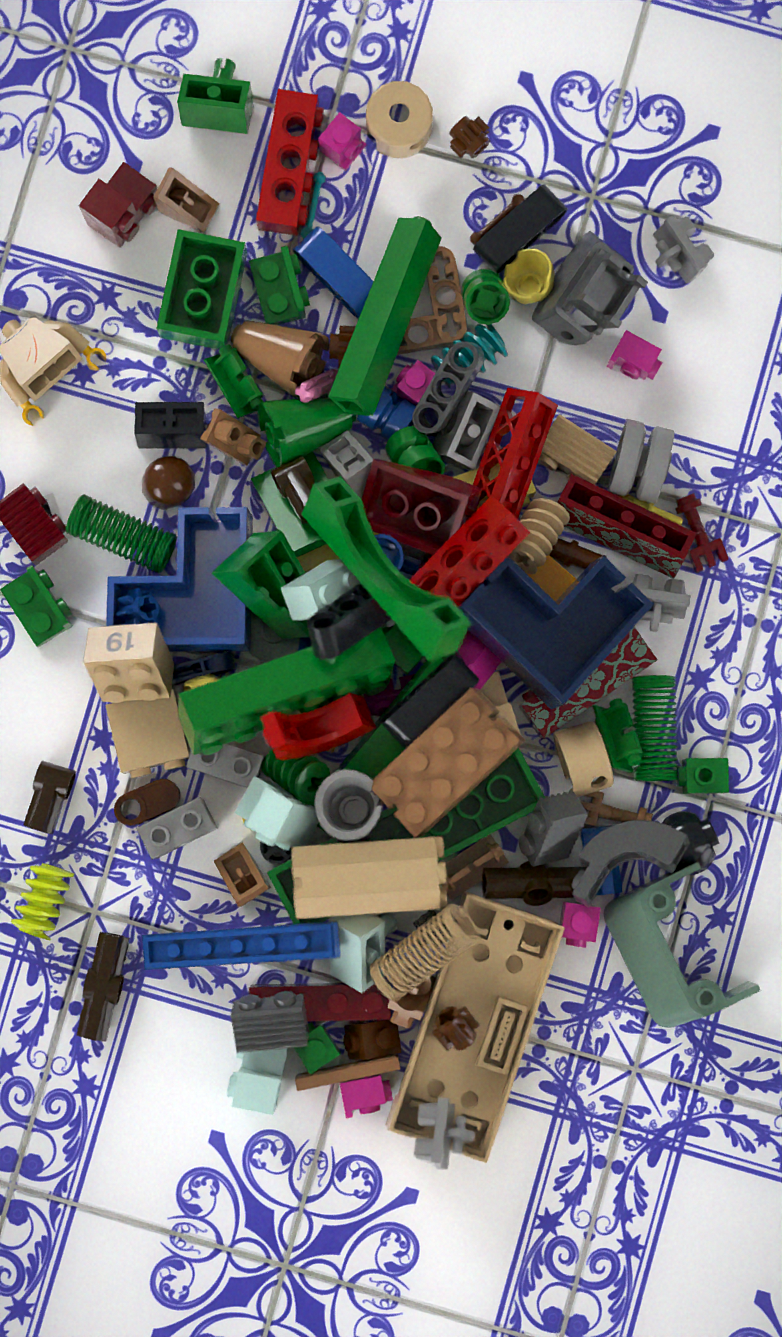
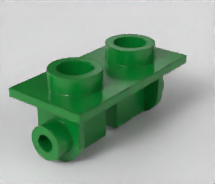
M228 344L219 349L220 354L205 358V364L237 418L257 412L258 404L264 402L262 399L264 394L260 392L251 375L244 376L243 372L247 368L241 360L238 350Z
M616 698L609 702L610 707L608 708L593 705L596 716L595 724L602 735L611 767L633 773L632 766L642 763L643 751L635 731L624 734L626 729L634 726L627 703H623L621 698Z

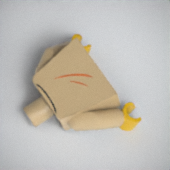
M33 317L29 318L23 325L17 320H10L2 328V334L6 340L0 344V354L3 357L0 362L1 385L16 407L21 406L23 409L22 418L26 424L31 426L34 425L28 418L30 410L36 409L42 419L45 418V414L40 407L32 405L29 399L31 398L35 402L83 359L80 353L86 356V364L93 371H98L99 368L90 361L92 355L97 354L103 360H107L104 350L91 348L88 345L90 342L69 323L51 320L41 322Z

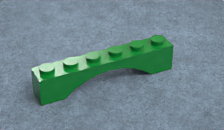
M341 476L313 484L301 514L429 662L455 653L471 623L449 597L437 596L420 589L407 580L394 567L373 534L361 498Z

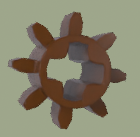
M464 116L449 132V135L453 138L450 141V148L459 158H462L465 154L469 155L472 159L477 157L490 143L489 138L486 136L489 134L488 129L490 127L479 116L474 121L468 116Z
M340 325L339 334L330 333L329 359L338 360V368H340L356 326Z
M453 1006L447 1007L437 1015L435 1025L438 1028L434 1029L432 1033L446 1051H449L452 1047L460 1051L467 1049L473 1044L476 1039L474 1029L479 1026V1023L465 1006L460 1008V1010Z

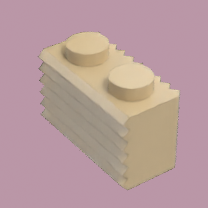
M559 414L550 427L539 462L552 471L559 468L568 474L567 480L573 474L596 485L617 451Z

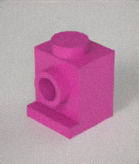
M340 112L318 138L319 151L344 171H347L367 146L361 140V128Z
M626 330L606 367L612 370L616 364L621 367L620 371L631 379L638 380L640 377L645 380L648 377L653 380L663 363L657 359L662 349Z
M419 360L415 364H407L395 380L397 383L391 390L396 392L397 396L402 400L407 399L417 406L433 379L435 372Z
M382 1074L339 1083L346 1119L353 1117V1110L359 1109L360 1114L373 1113L381 1110L380 1105L393 1100L390 1080H383Z

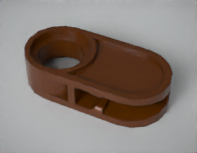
M159 779L120 796L114 804L115 817L124 825H139L173 810L180 802V789L171 780ZM134 799L140 804L141 811L138 817L130 820L123 816L121 808L125 801Z

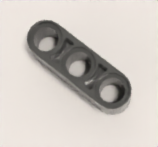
M458 342L449 349L413 412V424L420 432L425 434L442 431L448 425L483 365L484 352L478 344ZM465 347L469 348L474 354L473 363L468 367H463L458 359L460 351ZM446 378H451L456 384V391L451 397H446L441 391V384ZM428 408H433L438 414V422L434 427H429L424 421V413Z

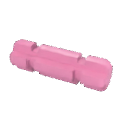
M331 369L326 371V373L302 382L300 386L296 387L295 394L300 396L301 402L307 403L331 391L338 370Z

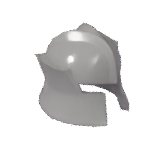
M342 770L334 772L319 786L315 796V810L318 820L328 834L337 838V842L356 843L369 839L372 828L376 825L381 813L382 805H378L380 798L372 792L373 780L357 771Z

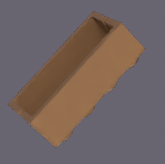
M471 688L373 779L372 790L389 809L395 807L399 809L394 815L415 838L424 836L526 741L505 717H498L494 721L489 717L496 716L500 711L479 688Z

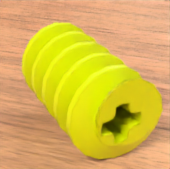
M42 863L41 865L30 866L29 868L37 875L36 879H25V883L33 889L32 892L20 893V896L28 904L16 905L15 907L23 915V918L11 919L10 922L22 932L51 940L44 931H53L56 925L48 918L60 916L61 912L53 904L65 903V898L58 891H68L70 889V885L63 878L74 877V873Z

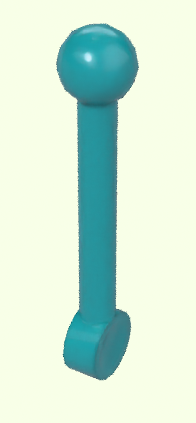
M321 171L313 175V182L315 184L306 227L301 230L302 239L313 231L312 227L321 184L326 180L325 174Z

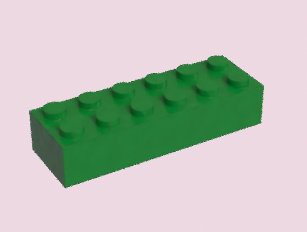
M381 627L335 658H317L313 654L312 647L179 693V721L193 755L199 753L210 755L221 750L224 744L235 740L237 743H243L254 738L257 732L264 729L261 717L272 711L297 715L326 706L349 693L359 696L366 693L368 696L381 693L389 685L395 658Z

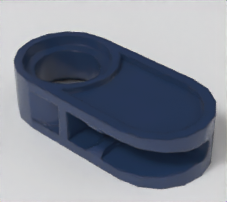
M232 652L218 653L174 665L172 686L184 684L186 681L206 674L219 675L235 670Z

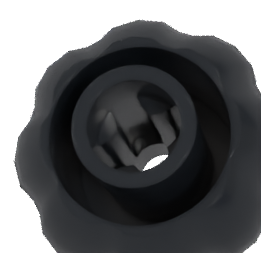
M679 811L663 820L662 824H666L686 834L690 842L675 871L695 862L699 863L701 869L689 875L705 871L712 864L716 856L713 846L720 844L709 819L700 821L696 813Z

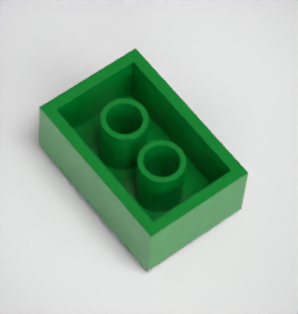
M181 229L177 230L156 327L160 338L218 350L228 345L248 254L245 242Z

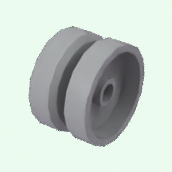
M626 419L616 450L608 491L613 494L626 496L632 488L635 477H638L636 486L638 500L655 504L668 474L675 431L656 426L652 430L646 446L644 445L646 435L644 423Z

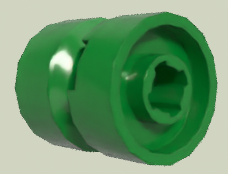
M479 269L473 271L465 278L462 283L461 294L470 317L474 321L486 325L497 323L503 319L509 310L510 298L501 277L492 270Z
M415 426L398 430L387 441L385 451L390 462L444 475V462L434 449L427 435L420 432Z

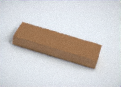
M398 1054L321 1068L312 1074L308 1071L298 1073L294 1080L297 1091L400 1070L401 1068Z

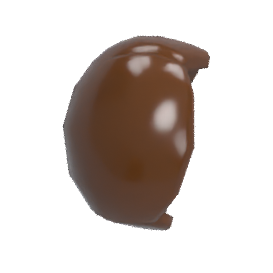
M176 456L157 458L150 463L141 479L142 493L150 504L162 510L182 505L189 499L195 489V473L189 463L182 458H177Z

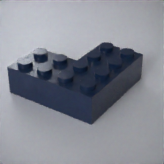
M507 556L461 603L458 609L471 622L468 629L550 709H554L568 701L654 604L632 582L615 592L612 587L622 583L626 576L605 556L591 562L556 602Z

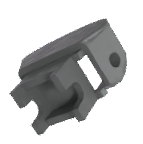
M588 231L577 242L557 270L553 289L546 298L538 302L532 315V321L562 343L569 345L586 344L593 338L594 334L598 336L601 335L604 329L619 328L623 322L619 319L639 288H645L648 281L640 275H633L634 266L592 231ZM574 306L597 325L581 326L565 313Z

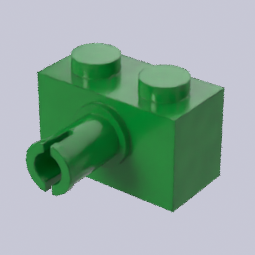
M223 57L217 58L214 63L212 77L183 73L177 99L181 126L248 134L254 107L251 81L232 79L236 64L231 59L226 58L223 68Z

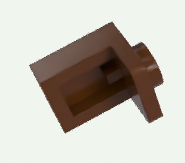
M376 1020L344 1025L345 1035L343 1043L349 1059L367 1060L402 1053L398 1025L392 1023L391 1020Z

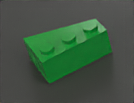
M282 530L252 534L211 572L282 639L310 637L307 620H292L281 591L283 586L305 574Z

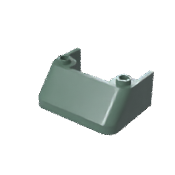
M698 862L674 871L673 874L668 872L611 900L606 905L603 913L609 932L651 1018L655 1023L665 1028H672L712 1015L761 991L758 984L747 981L723 993L721 988L710 980L703 979L687 985L657 922L668 917L675 909L676 897L670 884L701 869Z

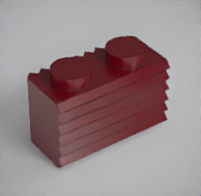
M23 483L0 500V521L31 562L38 565L64 544H67L69 540L63 534L66 532V525L56 513L50 517L43 506L48 502L35 486L30 490Z

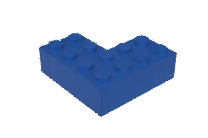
M209 507L178 508L176 576H108L106 626L124 625L116 616L120 604L118 598L127 596L129 590L140 588L141 593L151 591L152 596L160 605L157 625L169 652L250 651L251 610L211 574L253 534V516L247 507H216V515L221 521L216 522V517Z

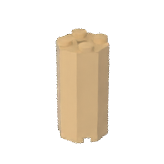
M443 836L292 847L296 919L445 908L448 906L446 887H440L439 884L446 883V868L444 861L438 862V858H444Z

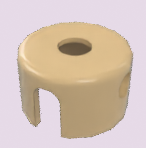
M392 81L381 85L371 95L366 106L367 135L372 134L376 139L377 150L391 158H407L417 154L427 145L432 134L433 107L428 95L419 86L407 81ZM396 104L405 105L409 110V117L403 122L393 121L389 115L392 106Z
M593 721L553 733L556 751L565 779L571 778L573 788L570 790L577 797L610 788L614 784L608 753L601 734Z

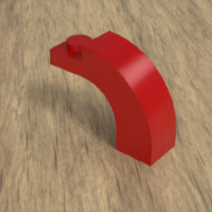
M352 693L310 712L288 715L272 711L261 717L264 724V738L268 745L273 748L276 758L280 760L296 759L324 752L350 742L377 728L364 697Z

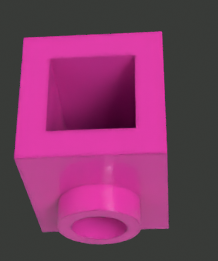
M563 901L559 925L565 927L562 935L563 938H566L565 945L586 948L587 941L596 943L600 907L590 906L588 908L583 904Z

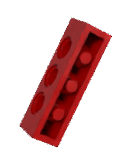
M278 89L256 216L258 230L298 236L299 225H306L308 206L303 205L305 193H311L313 173L308 171L310 160L316 161L319 147V141L314 140L315 128H322L324 108L319 107V99L316 94ZM295 125L305 128V132L300 136L290 135L288 130ZM288 158H296L300 161V164L294 169H287L282 165ZM283 190H289L295 194L294 198L288 202L278 200L277 195Z
M491 495L409 581L424 591L437 596L449 597L459 607L530 532L508 509Z

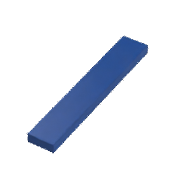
M338 921L142 935L145 970L341 957Z

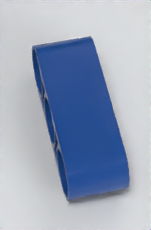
M317 226L292 251L294 254H297L299 261L354 317L359 319L373 280L322 228Z

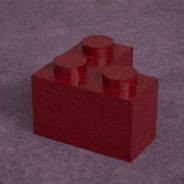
M123 161L108 183L98 178L78 206L89 227L121 248L125 241L129 243L136 236L140 228L138 224L145 214L149 216L156 209L157 206L153 197L158 188L155 183Z

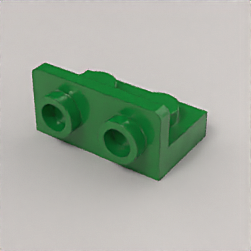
M286 245L281 247V252L249 260L265 323L280 325L306 318L304 307L310 306L306 287H299L296 275L301 274L297 254L290 255Z
M31 565L26 568V573L2 587L0 591L35 646L39 648L73 626L68 619L73 613L62 597L58 600L54 597L50 588L55 585L44 569L38 572Z

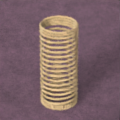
M448 904V906L442 909V912L437 913V916H433L422 927H418V930L413 931V934H409L398 945H394V948H391L389 952H385L384 955L371 963L370 974L372 979L386 997L398 1001L407 995L408 992L412 991V989L416 988L417 985H420L421 982L426 981V978H429L436 971L440 970L441 967H444L445 964L450 963V960H453L460 953L464 952L465 949H468L469 946L478 942V930L470 916L461 907L455 904ZM453 917H454V918L457 920V922L460 924V926L462 927L464 933H463V932L461 931V929L457 926V924L455 923ZM441 922L447 927V929L449 930V932L451 933V935L454 937L455 941L450 937V935L448 934V932L444 929V927L442 926ZM436 925L441 929L443 934L449 940L450 944L444 939L442 934L438 931ZM432 930L435 931V933L437 934V936H438V937L440 938V940L444 943L446 949L441 945V943L439 942V940H438V939L436 938V936L433 934ZM426 932L431 936L436 945L440 948L441 952L435 947L434 943L429 939ZM421 936H423L426 939L430 947L435 951L436 956L432 953V951L430 950L428 945L423 941ZM417 940L421 942V944H422V946L424 947V949H425V950L429 953V955L431 956V959L427 956V954L425 953V951H424V950L422 949V947L418 944ZM412 943L416 946L421 955L426 959L427 963L423 961L420 954L413 947ZM407 946L411 949L415 957L421 962L422 967L418 964L415 957L410 953V951H408ZM402 950L406 952L409 959L417 967V970L413 967L409 959L403 954ZM397 953L401 955L403 961L398 957ZM406 965L412 970L413 975L409 972ZM378 966L381 967L382 972H383V974L386 976V978L388 979V981H389L394 987H396V988L398 989V992H397L396 990H394V989L385 981V979L382 977V975H381V973H380V971H379Z

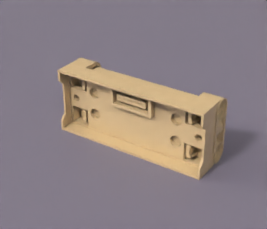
M463 891L458 906L474 922L478 930V942L469 946L459 956L450 960V963L440 968L398 1094H395L385 1125L388 1131L406 1137L434 1139L435 1127L420 1126L418 1124L419 1105L438 1103V1097L449 1098L450 1103L455 1105L453 1128L455 1127L456 1116L466 1117L465 1130L475 1133L473 1142L463 1143L462 1155L487 1164L565 927L549 919ZM454 918L455 923H456L457 926L461 929V931L464 933L462 927H461L460 924L457 922V920ZM506 920L513 922V927L509 930L504 928ZM453 1006L460 1010V1008L465 1006L479 1023V1026L474 1029L476 1039L467 1049L458 1051L452 1047L449 1051H446L432 1033L434 1029L438 1028L435 1025L437 1015L447 1007ZM451 1140V1147H450V1150H451V1151H452L453 1140Z

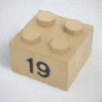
M157 623L88 628L83 663L102 702L153 701L171 697L174 661Z

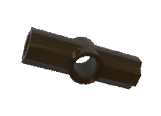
M526 861L519 867L483 868L482 894L485 899H523L525 904L530 906L547 904L553 898H575L572 894L575 890L572 888V883L581 869L586 871V867H549L547 863L532 866L529 861Z
M99 932L92 968L88 969L82 993L84 1004L76 1036L94 1041H107L114 1007L118 1005L123 988L124 975L122 971L129 947V937Z

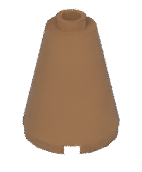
M249 320L238 324L231 335L233 348L238 350V354L298 399H300V396L295 394L296 387L300 386L302 382L323 373L326 361L321 359L323 350L329 352L330 348L329 338L319 332Z

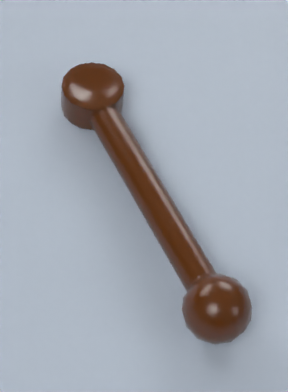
M515 194L509 206L482 230L470 235L471 244L475 245L489 230L524 201L525 198L521 194Z

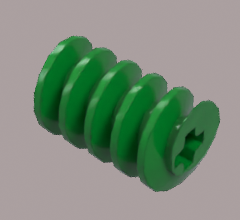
M271 748L262 762L261 771L265 776L307 805H315V796L319 786L330 776L328 766L312 755L280 760L276 758L273 748Z

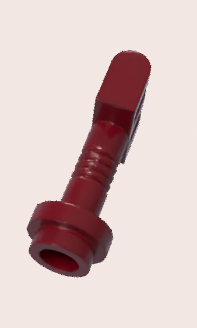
M695 493L675 500L677 515L684 512L691 531L697 533L694 539L697 547L690 549L688 552L695 572L703 571V565L699 558L701 556L704 557L709 568L716 565L712 554L713 551H716L721 563L729 560L721 538L709 541L696 508L702 505L700 498L697 499Z

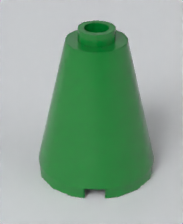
M329 397L312 399L307 403L301 402L300 399L267 400L258 404L257 409L260 432H266L268 442H266L265 448L275 467H279L300 456L304 457L331 442L345 431H350L353 427V422L356 421L355 414L344 413Z

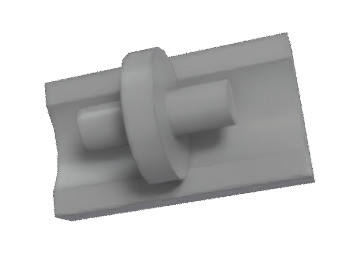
M672 215L665 219L663 225L652 234L658 242L655 246L661 253V256L655 260L658 268L668 264L674 273L678 271L685 283L688 284L708 266L707 263L714 257V253L708 244L702 243L697 247L694 246L690 237L696 232L695 225L689 217L686 216L676 220Z
M635 574L632 583L654 604L640 619L650 621V631L657 632L660 622L672 624L673 618H685L687 607L690 605L691 595L686 594L684 580L672 578L666 580L664 591L652 590V577Z
M438 1097V1103L419 1105L418 1124L420 1126L435 1127L434 1139L416 1138L414 1146V1157L416 1159L432 1163L437 1169L448 1170L451 1140H453L452 1153L462 1154L463 1143L473 1142L475 1136L474 1132L465 1130L466 1117L456 1116L455 1127L453 1128L455 1105L450 1103L449 1098Z

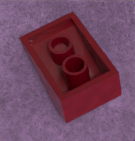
M375 458L371 465L362 503L373 532L389 535L398 542L434 555L475 513L482 488L451 476Z

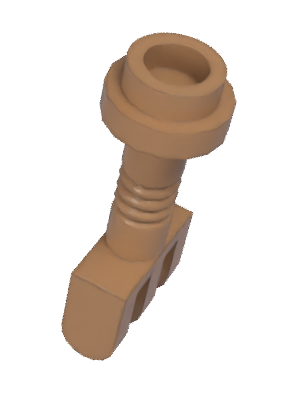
M600 791L584 795L586 797H593L591 803L580 801L585 810L589 811L588 818H586L584 824L596 827L598 817L614 819V821L623 823L635 820L651 821L653 816L652 813L647 812V808L640 807L639 813L603 804L605 793Z

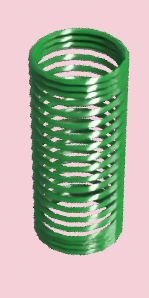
M82 494L77 499L66 525V533L70 534V536L79 537L80 540L85 539L86 543L96 544L98 548L107 549L109 553L113 551L114 555L118 554L120 558L124 556V559H130L131 563L134 561L137 565L141 563L142 567L146 566L148 570L151 569L152 572L154 571L158 574H161L166 568L177 542L176 533L173 534L170 531L164 533L163 528L158 531V526L153 528L152 523L147 526V522H142L141 518L136 520V517H131L129 513L126 515L124 511L119 513L118 508L115 510L113 506L108 508L107 503L104 505L102 501L97 503L96 498L92 499L91 496L89 497L85 494ZM147 554H148L147 561L144 563V559L146 558V556H147Z
M644 675L632 678V690L635 691L632 694L635 697L632 702L636 704L632 708L637 710L632 714L638 716L632 719L634 722H638L633 727L637 728L634 731L637 734L643 751L642 763L633 768L634 781H675L678 779L677 770L651 769L677 767V764L647 763L677 761L676 757H645L676 755V751L646 750L676 749L677 745L648 744L677 742V739H651L647 737L676 736L677 733L645 731L676 730L677 727L643 726L676 724L677 721L641 720L677 717L676 714H642L648 712H674L677 710L676 708H644L645 706L676 705V702L644 701L676 699L677 697L674 695H642L675 693V689L648 690L675 687V676Z

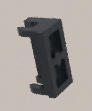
M135 402L134 435L138 449L206 448V442L200 439L205 432V425H207L204 402Z

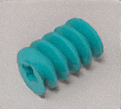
M477 324L475 326L476 335L466 332L464 333V341L478 344L484 352V361L488 360L495 366L497 364L496 352L505 358L508 356L505 343L492 324L486 325L487 327ZM456 339L453 341V345L462 341ZM447 347L441 351L443 359L437 355H433L430 359L436 372L449 351ZM467 347L463 348L458 355L460 364L463 367H468L473 363L474 354ZM484 362L480 368L482 373L486 372ZM446 378L443 381L450 389V385L452 383L455 384L451 378Z

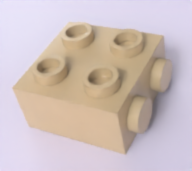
M171 689L170 698H161L153 701L129 700L105 705L121 773H130L131 779L152 774L150 769L152 767L164 765L165 770H171L185 766L184 760L189 759L191 751L179 721V699L175 689Z

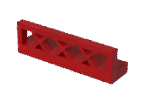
M507 388L473 485L482 488L479 501L485 496L489 498L492 495L518 519L558 407L556 403L539 392ZM515 400H525L521 411L513 416L511 412ZM511 431L510 443L501 449L500 442L502 437ZM499 463L500 471L498 476L490 481L488 477L490 470Z

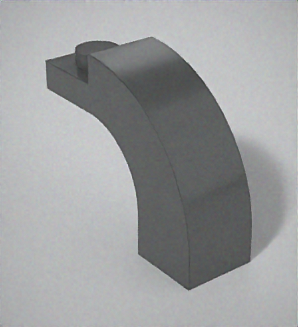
M648 820L627 821L603 830L593 837L578 855L581 864L586 866L587 869L586 871L581 869L572 883V888L575 889L572 893L577 902L589 908L608 874L619 864L630 860L648 861L673 874L690 844L688 836L666 824Z

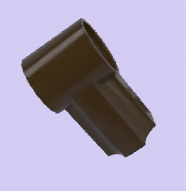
M300 456L271 470V475L283 498L287 497L302 524H309L301 514L313 484H315V480L303 456Z
M44 760L41 761L34 777L32 786L34 793L23 826L48 834L54 833L63 802L68 799L76 776L75 770Z

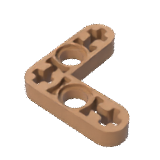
M444 246L438 247L435 257L442 256L443 261H449V263L445 264V279L433 283V279L439 280L438 267L435 265L430 267L427 275L433 315L410 319L403 337L405 346H400L397 355L453 346V341L456 339L464 340V333L467 332V322L456 260L453 252ZM444 287L452 289L456 295L455 300L448 305L440 303L436 298L437 291ZM458 309L459 313L453 312L452 318L454 326H460L461 329L457 330L456 336L450 337L448 331L443 332L442 330L447 327L446 313ZM412 327H424L428 332L427 339L422 343L411 341L408 333Z

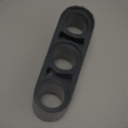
M543 184L489 230L475 244L473 250L492 271L498 274L505 269L506 264H510L516 259L519 250L528 249L566 214L568 209Z
M359 583L338 597L333 603L326 605L308 618L307 627L313 654L320 659L335 658L392 618L366 588Z
M453 653L400 700L382 718L380 724L406 749L467 691L474 688L479 682V678L456 653Z

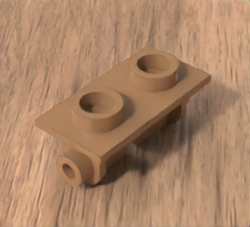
M490 834L445 863L446 883L441 885L446 887L447 895L452 901L461 895L463 891H467L482 881L483 868H502L509 861L499 844Z

